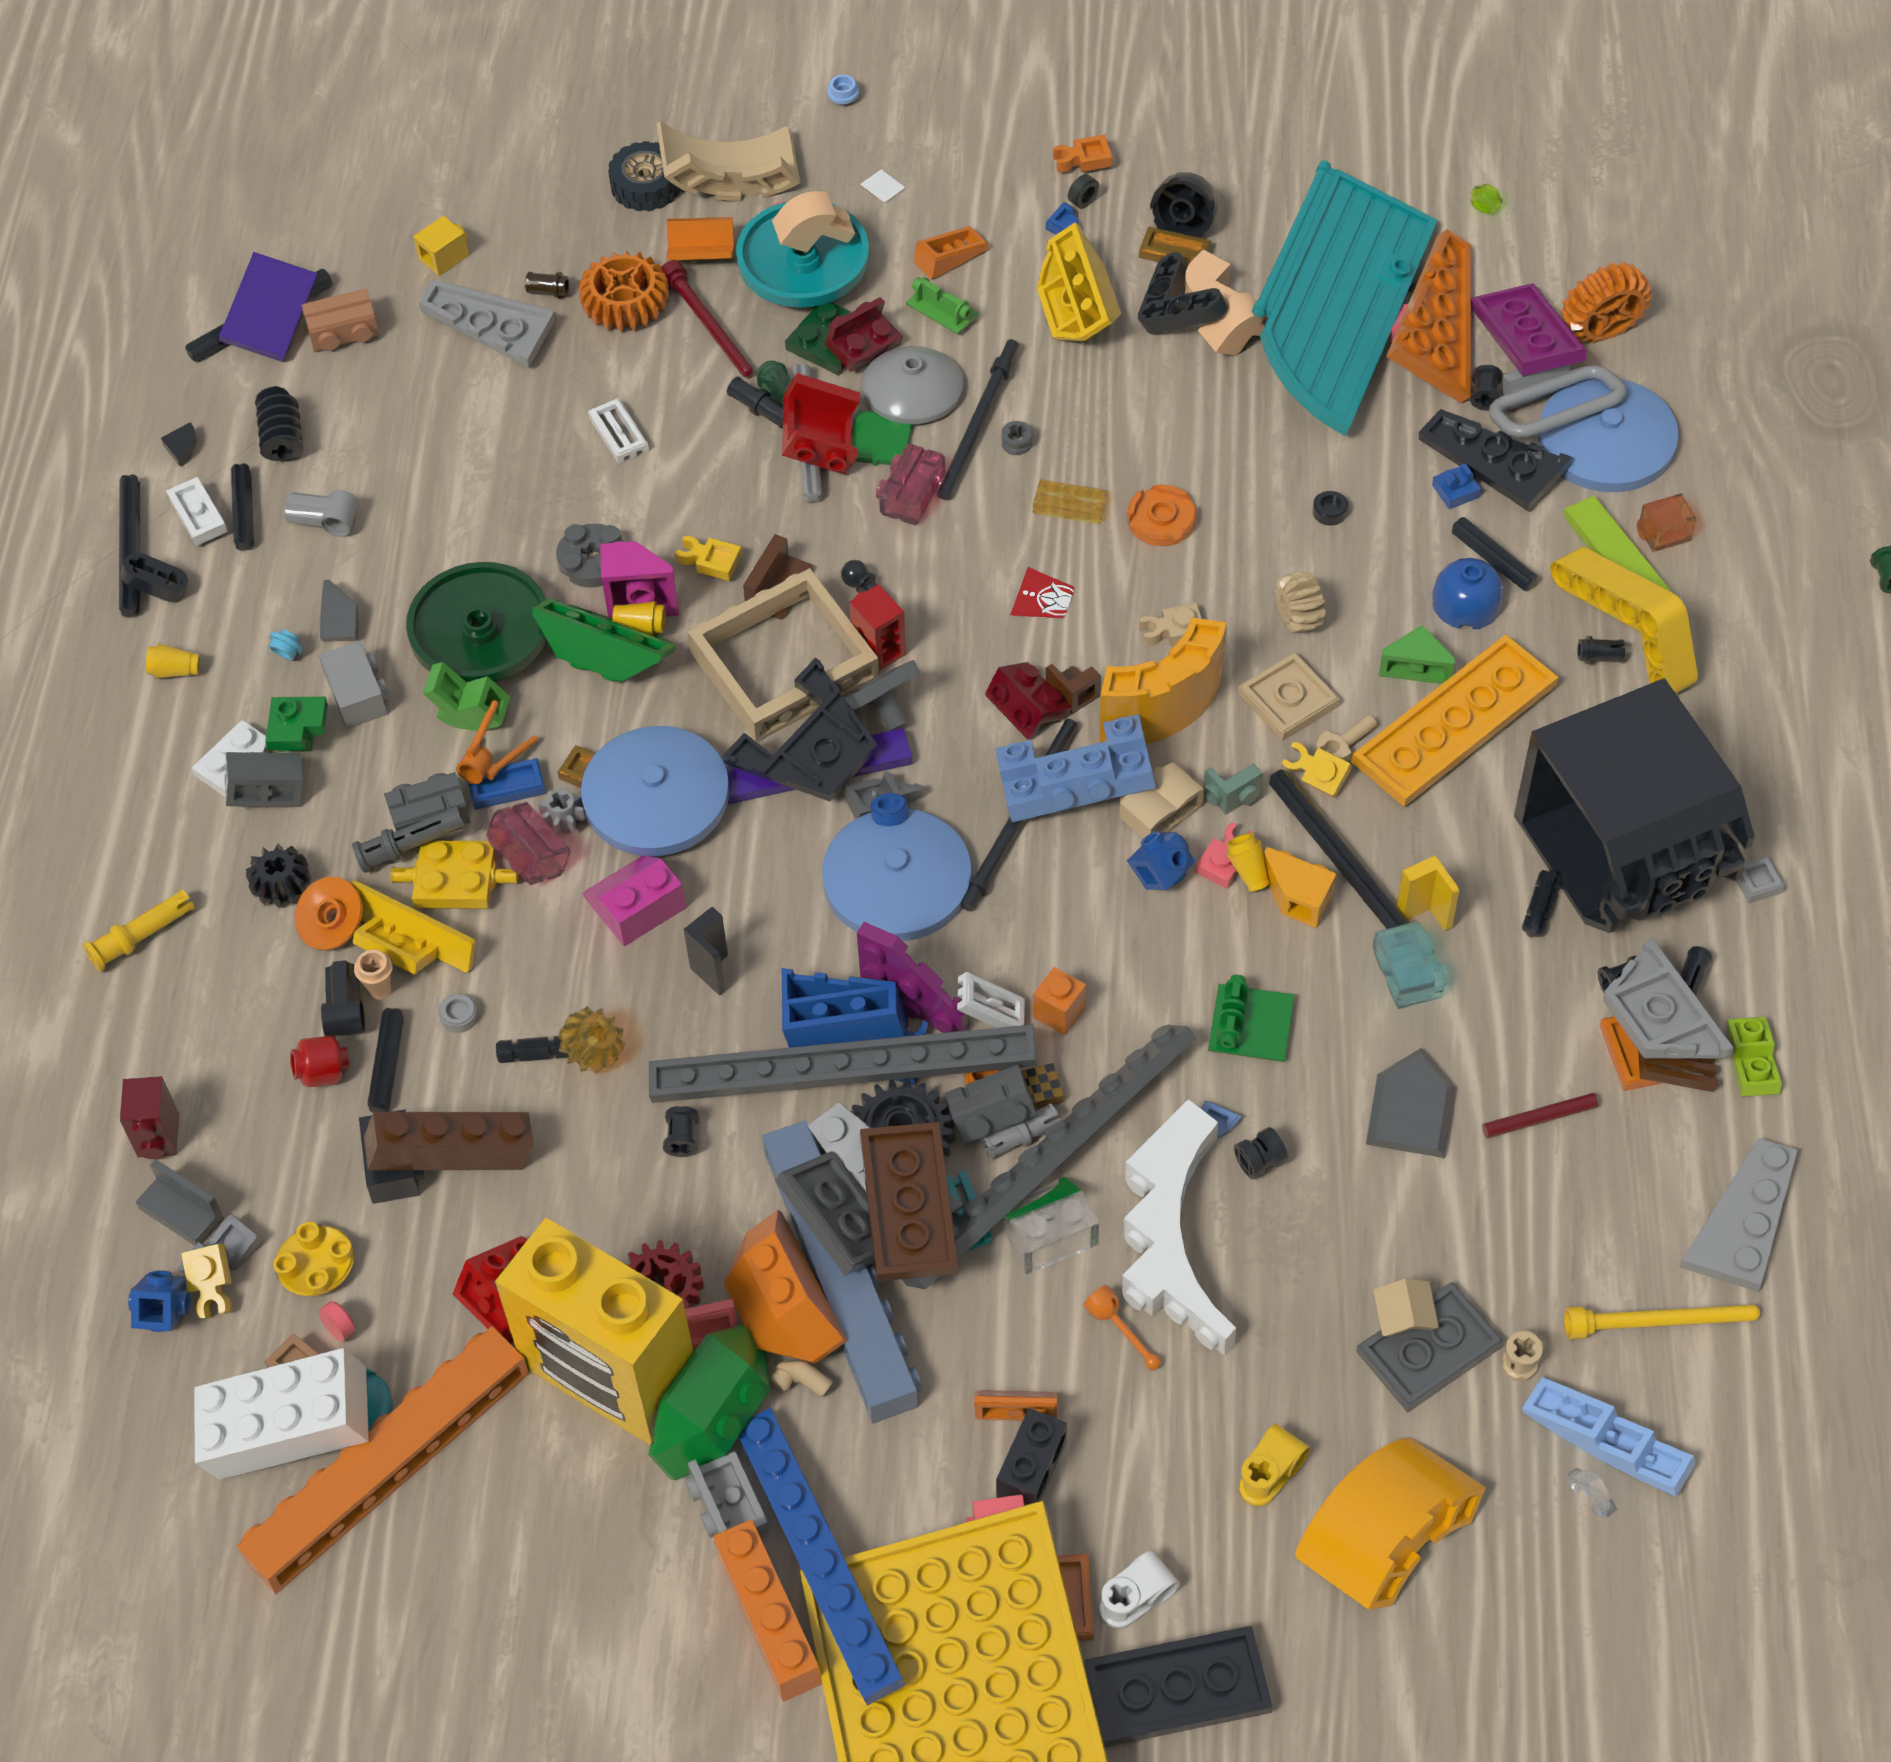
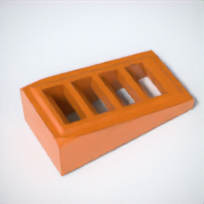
M967 226L917 241L914 263L930 279H933L988 250L989 244L971 226Z

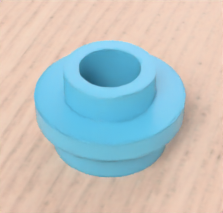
M284 629L280 633L271 632L269 636L271 641L268 645L271 651L291 661L294 660L296 655H301L303 648L298 644L300 642L299 637Z

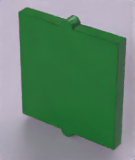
M858 410L851 438V446L858 448V456L855 461L872 463L873 466L885 464L903 467L913 424L893 422L879 416L875 412Z

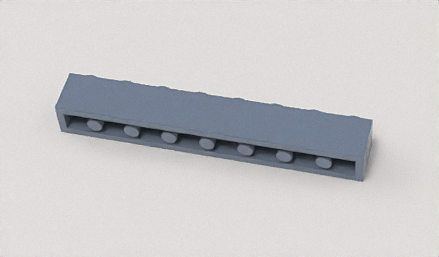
M806 1120L762 1135L764 1154L774 1179L783 1171L825 1154L824 1148L814 1134L811 1133ZM777 1185L806 1260L847 1339V1342L841 1345L872 1424L918 1408L917 1392L922 1391V1385L915 1367L907 1368L903 1357L907 1356L908 1352L901 1333L893 1334L889 1322L894 1321L890 1305L886 1298L879 1299L875 1288L880 1287V1284L876 1280V1271L873 1265L870 1264L845 1276Z

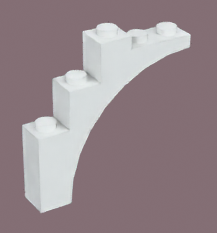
M1188 1099L1126 1161L1125 1180L1127 1185L1135 1194L1144 1198L1124 1218V1236L1132 1249L1138 1253L1144 1252V1254L1122 1275V1293L1130 1306L1138 1311L1143 1309L1152 1317L1164 1306L1166 1314L1178 1324L1185 1323L1195 1332V1336L1205 1347L1211 1350L1215 1348L1225 1356L1235 1345L1236 1327L1214 1307L1198 1284L1185 1254L1180 1228V1213L1187 1186L1199 1162L1217 1141L1218 1122Z

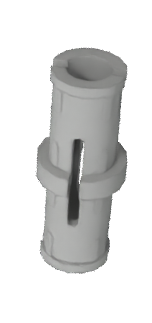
M1049 1103L1036 1111L1037 1117L981 1138L982 1145H987L984 1147V1150L988 1157L994 1159L996 1156L1020 1144L1025 1147L1031 1144V1139L1045 1133L1054 1124L1061 1122L1060 1118H1054V1116L1058 1115L1054 1106Z

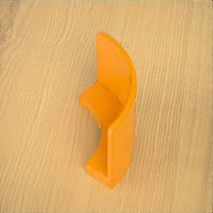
M1191 617L1186 632L1179 642L1169 650V655L1156 663L1154 660L1132 666H1106L1100 698L1099 743L1107 741L1103 722L1112 721L1120 717L1139 714L1146 744L1170 737L1200 717L1211 704L1221 684L1224 670L1227 622Z
M1403 1438L1394 1441L1365 1458L1335 1487L1308 1525L1295 1551V1556L1303 1564L1368 1610L1393 1606L1408 1576L1421 1560L1420 1555L1417 1554L1420 1548L1429 1539L1438 1543L1452 1531L1465 1525H1470L1486 1487L1414 1439Z

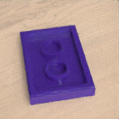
M253 252L220 332L219 340L284 362L303 316L301 304L308 303L317 281V273Z

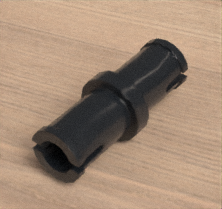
M736 376L728 385L727 395L749 407L750 413L755 416L762 415L783 429V404L771 398V394L767 390H759L741 377Z

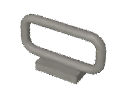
M1570 365L1525 376H1522L1518 370L1502 375L1503 396L1494 400L1490 405L1489 417L1507 435L1516 438H1528L1619 404L1626 396V386L1609 369L1597 365L1583 366L1574 370H1570ZM1587 379L1600 380L1612 390L1609 394L1527 424L1514 423L1503 413L1508 408L1510 410L1555 394L1562 388Z

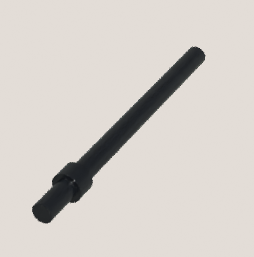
M1007 340L1000 357H996L991 366V377L937 492V496L942 500L950 499L1003 381L1007 380L1013 369L1012 361L1019 348V343L1016 340Z

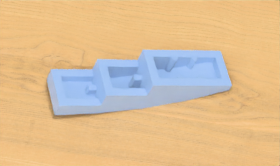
M1541 1377L1522 1407L1524 1414L1569 1443L1629 1476L1674 1497H1677L1696 1465L1693 1455L1657 1441L1653 1430L1617 1416L1614 1406L1544 1377Z

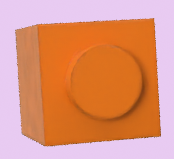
M1056 967L1052 968L1033 993V1018L1063 1035L1067 1034L1086 1008V984Z

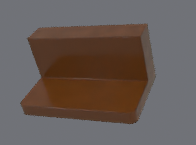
M774 534L743 584L745 601L753 598L764 589H770L784 582L793 574H799L809 568L813 571V565L789 556L787 538ZM792 605L775 613L772 617L783 620Z

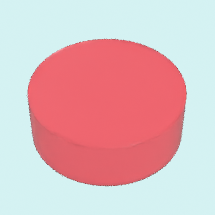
M330 1301L318 1310L322 1323L338 1341L344 1342L355 1333V1325L351 1317L337 1302Z

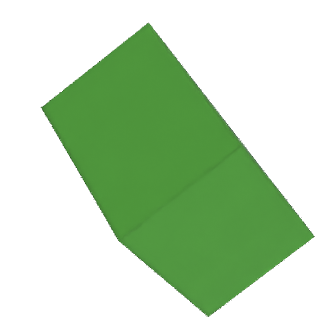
M1421 625L1382 649L1379 676L1442 684L1453 675L1455 658Z

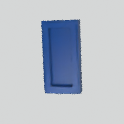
M538 758L508 764L497 773L493 780L484 777L479 784L468 783L474 810L546 794Z

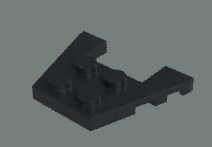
M815 657L794 679L795 687L820 706L775 754L770 753L747 734L743 733L723 754V762L737 769L830 802L877 751V744L853 708L851 709L848 706L836 683L831 681L821 661Z

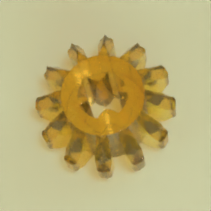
M588 1006L581 1009L579 1013L574 1012L570 1014L558 1035V1038L562 1041L559 1051L569 1054L567 1064L576 1062L579 1064L580 1072L590 1068L595 1074L601 1072L604 1068L612 1067L618 1060V1056L623 1051L625 1042L620 1039L623 1036L624 1029L613 1025L616 1016L606 1018L602 1008L593 1013Z

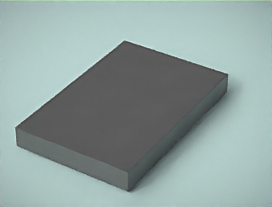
M832 1151L779 1174L774 1181L845 1276L874 1263L867 1197Z
M1453 1281L1432 1295L1438 1328L1433 1330L1411 1329L1393 1336H1383L1380 1330L1357 1345L1356 1352L1407 1413L1503 1348L1504 1340Z

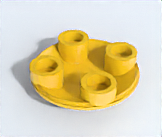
M311 1221L300 1224L296 1229V1233L291 1235L282 1244L273 1261V1267L278 1280L288 1291L300 1296H318L332 1291L347 1278L354 1263V1249L349 1238L340 1230L330 1226L317 1225Z

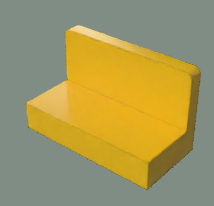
M1436 855L1402 870L1397 907L1408 920L1430 910L1443 930L1446 931L1453 926L1459 888Z

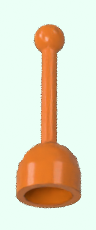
M1104 1285L1094 1291L1084 1302V1308L1097 1320L1111 1319L1144 1357L1146 1367L1150 1370L1158 1369L1161 1365L1160 1357L1156 1354H1151L1117 1315L1119 1300L1108 1285Z

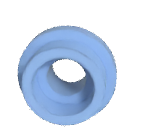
M837 75L830 81L827 95L836 104H849L858 98L859 87L851 76Z

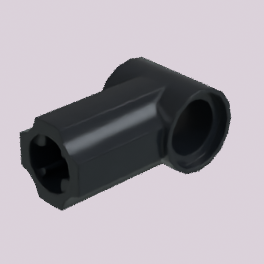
M346 960L335 961L332 965L325 968L326 1003L321 1005L322 1027L325 1036L365 1033V1014L363 1003L360 999V981L354 973L355 964L349 963Z

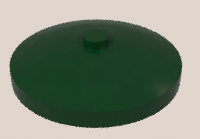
M473 562L455 566L428 581L414 597L406 619V629L411 649L419 663L429 672L433 664L444 662L466 682L487 676L493 682L506 679L532 663L547 642L546 637L532 615L533 607L545 601L546 597L540 586L530 576L512 566L495 562Z

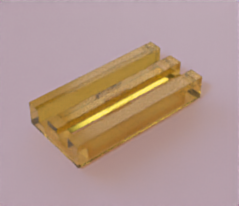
M1040 479L1033 502V514L1101 525L1102 514H1104L1105 503L1108 498V490ZM1044 493L1053 494V495H1059V496H1063V497L1052 496V495H1046V494H1044ZM1077 499L1096 501L1097 503H1095V502H1089V501H1082V500H1077Z

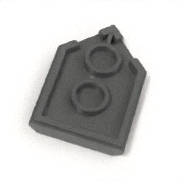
M1422 1048L1377 1074L1366 1145L1444 1158L1455 1087Z

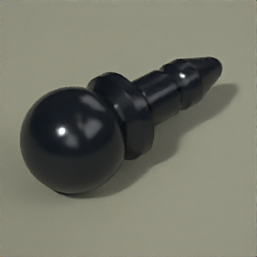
M850 560L843 565L841 578L847 586L856 588V592L868 591L878 585L875 582L876 575L872 572L869 573L866 564L862 561Z

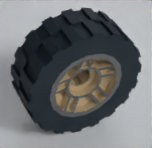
M643 141L642 143H631V145L624 146L618 153H615L612 161L609 162L608 172L612 195L625 208L635 209V211L640 212L641 210H647L648 212L657 208L661 209L666 204L672 203L674 198L680 193V188L664 177L658 142Z

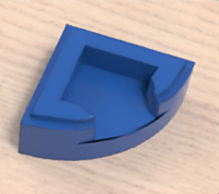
M1063 202L1046 221V230L1057 235L1076 222L1078 224L1074 209L1066 202Z

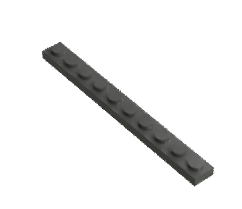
M1031 1024L649 1061V1097L651 1102L654 1103L1002 1070L1017 1064L1020 1068L1037 1066L1034 1025Z
M1168 1024L1155 1030L1151 1035V1041L1143 1048L1129 1054L1125 1059L1126 1064L1116 1073L1104 1077L1098 1084L1099 1088L1090 1097L1077 1102L1072 1107V1113L1063 1122H1058L1051 1126L1045 1132L1046 1137L1035 1147L1025 1150L1018 1157L1019 1162L1013 1168L992 1180L991 1188L987 1192L964 1206V1213L952 1222L957 1260L1196 1039L1188 1026H1172ZM940 1276L902 1279L906 1286L926 1290Z

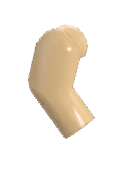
M806 1361L780 1362L774 1367L775 1372L770 1376V1383L780 1391H786L792 1383H802L820 1397L825 1394L833 1382Z

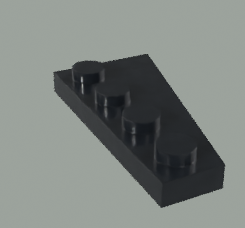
M1442 409L1418 432L1420 441L1458 466L1466 463L1473 476L1527 511L1537 503L1572 465V457L1563 453H1560L1559 456L1544 451V446L1533 442L1530 445L1519 442L1503 431L1499 430L1498 433L1486 430L1481 428V424Z

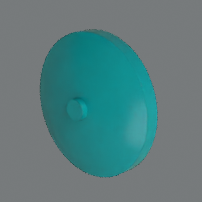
M787 202L779 203L763 210L746 224L738 238L736 247L739 273L745 284L755 294L769 302L788 307L823 305L837 300L850 292L865 275L869 264L868 237L861 223L848 211L847 213L850 216L855 232L852 239L846 243L821 235L807 253L781 245L772 220Z

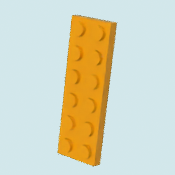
M1505 634L1354 752L1352 763L1405 807L1556 687L1558 676Z

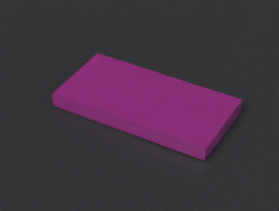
M1534 283L1471 298V309L1522 376L1587 361V350Z

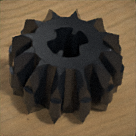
M277 843L273 851H268L262 847V856H251V867L246 869V878L249 882L248 887L254 897H259L260 902L264 906L273 901L274 905L280 909L283 901L286 900L295 905V895H302L306 889V884L311 883L307 859L303 854H298L293 846L283 850V847Z

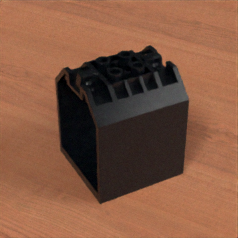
M1665 678L1531 732L1514 817L1548 869L1556 871V875L1560 877L1559 886L1584 924L1611 933L1616 931L1618 921L1630 917L1640 921L1654 914L1658 916L1664 915L1678 904L1688 900L1694 902L1703 898L1709 891H1712L1715 880L1725 877L1734 881L1742 878L1745 869V859L1738 846L1740 843L1745 850L1751 848L1755 838L1742 787Z

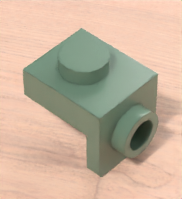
M1253 763L1224 781L1211 767L1205 771L1204 795L1210 804L1217 805L1227 815L1241 805H1249L1261 794L1263 773Z

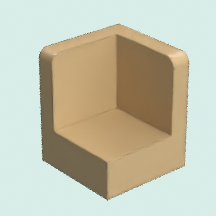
M1405 1278L1373 1289L1383 1336H1393L1411 1329L1433 1330L1438 1328V1320L1429 1281Z

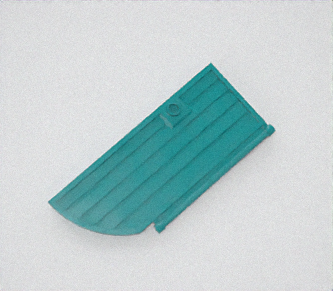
M1322 160L1316 168V175L1261 295L1252 308V313L1257 317H1268L1260 338L1270 365L1282 384L1314 417L1345 436L1353 422L1438 220L1339 169L1331 168V164L1328 161Z

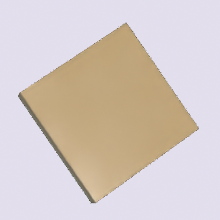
M1293 652L1238 686V694L1282 741L1340 705V698L1296 652Z

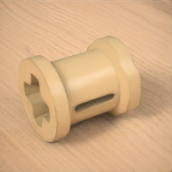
M1518 1331L1510 1335L1506 1342L1505 1353L1502 1356V1369L1507 1377L1515 1381H1527L1534 1377L1538 1370L1537 1362L1540 1360L1543 1352L1541 1340L1535 1334L1528 1331Z

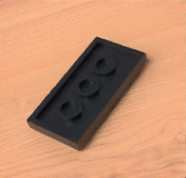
M1252 1626L1084 1660L1105 1747L1269 1714L1273 1710Z

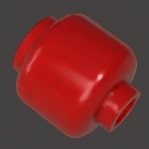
M334 1036L300 1039L296 1049H291L290 1051L294 1080L299 1079L305 1087L338 1084L343 1070L349 1069L347 1048L340 1047Z

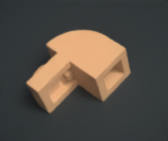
M823 191L806 192L792 198L772 220L781 245L806 253L821 235L846 243L855 235L847 211L839 206H833L829 194Z
M1203 249L1187 267L1185 294L1211 288L1219 289L1225 299L1237 294L1238 292L1229 288L1231 264Z
M1249 292L1237 293L1226 298L1229 304L1226 313L1216 321L1202 324L1198 329L1199 333L1215 352L1237 356L1252 335H1261L1268 317L1253 315L1252 308L1256 300Z

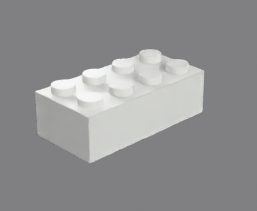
M345 1348L194 1387L195 1464L218 1480L369 1442L366 1366Z

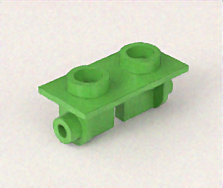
M917 277L913 281L912 289L915 290V294L906 301V305L957 335L979 315V312L969 306L968 301L960 300L948 292L944 293L941 291V288L931 283L926 277L922 279Z

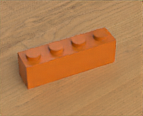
M752 1519L714 1535L713 1539L717 1556L782 1701H787L822 1685L819 1665Z

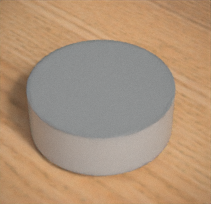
M452 994L446 997L439 1006L438 1013L441 1024L450 1032H466L478 1020L476 1003L466 994Z

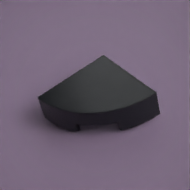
M189 422L161 437V440L166 450L177 464L181 466L191 458V452L195 447L197 437L192 423Z

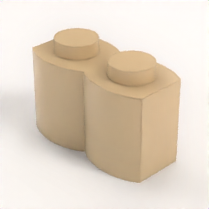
M1174 762L1163 768L1161 766L1157 767L1152 771L1156 785L1155 789L1125 795L1120 799L1119 818L1143 839L1155 831L1170 832L1176 824L1186 820L1203 804L1204 788Z

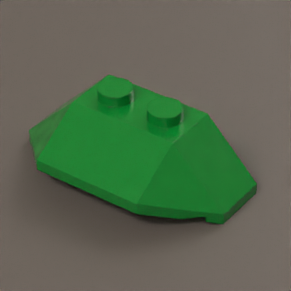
M548 598L533 607L532 615L558 659L569 662L573 668L599 673L608 681L622 682L660 662L676 649L675 643L667 641L656 634L650 636L612 622V618L574 605H566L559 600Z
M738 1324L733 1326V1328L706 1334L660 1400L654 1426V1443L650 1444L648 1455L672 1480L676 1481L690 1474L688 1462L696 1460L700 1467L725 1456L771 1390L766 1351L756 1348L751 1332L745 1325Z

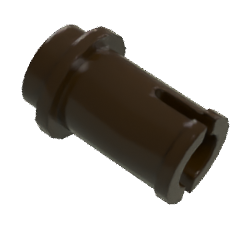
M528 272L525 281L539 283L525 284L527 293L550 294L560 299L561 296H567L569 292V277L563 276L562 272H557L555 275Z

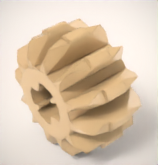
M1298 571L1279 578L1275 589L1277 596L1276 604L1278 605V614L1281 615L1284 626L1291 633L1298 631L1301 633L1322 625L1326 611L1324 609L1325 600L1323 599L1318 579L1310 571Z

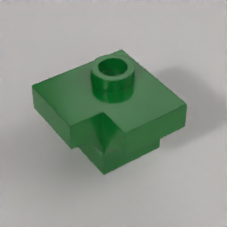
M326 696L271 697L265 740L268 750H275L276 752L312 751L313 737L325 734L328 710Z

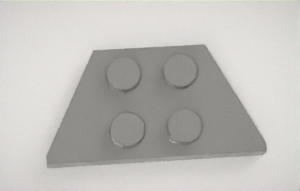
M1647 939L1638 956L1628 962L1622 970V975L1618 979H1614L1605 990L1603 1002L1644 1058L1726 1059L1731 1057L1733 1051L1731 1043L1654 939Z

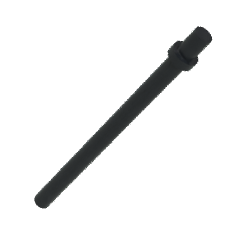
M1066 719L1045 756L1064 752L1078 728V724L1074 720ZM1009 816L977 874L969 880L970 886L961 901V907L964 910L973 911L979 898L987 894L989 890L988 883L1024 820L1011 822Z

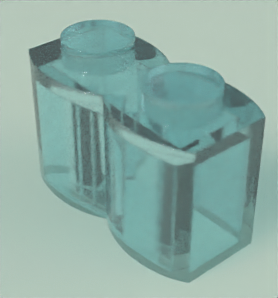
M1419 921L1375 932L1372 944L1374 954L1398 1009L1442 998L1444 987L1448 984L1447 971L1444 964L1438 963L1432 954L1435 951L1432 935L1429 931H1424Z

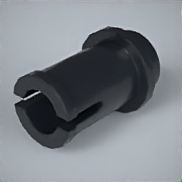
M1586 636L1585 639H1579L1578 660L1584 661L1585 664H1591L1592 661H1615L1622 663L1625 658V648H1621V646H1624L1625 642L1623 639L1601 640L1593 639L1592 636Z

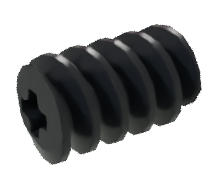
M272 386L261 390L255 398L260 454L272 461H289L297 458L304 449L298 400L291 396L285 388L279 386Z

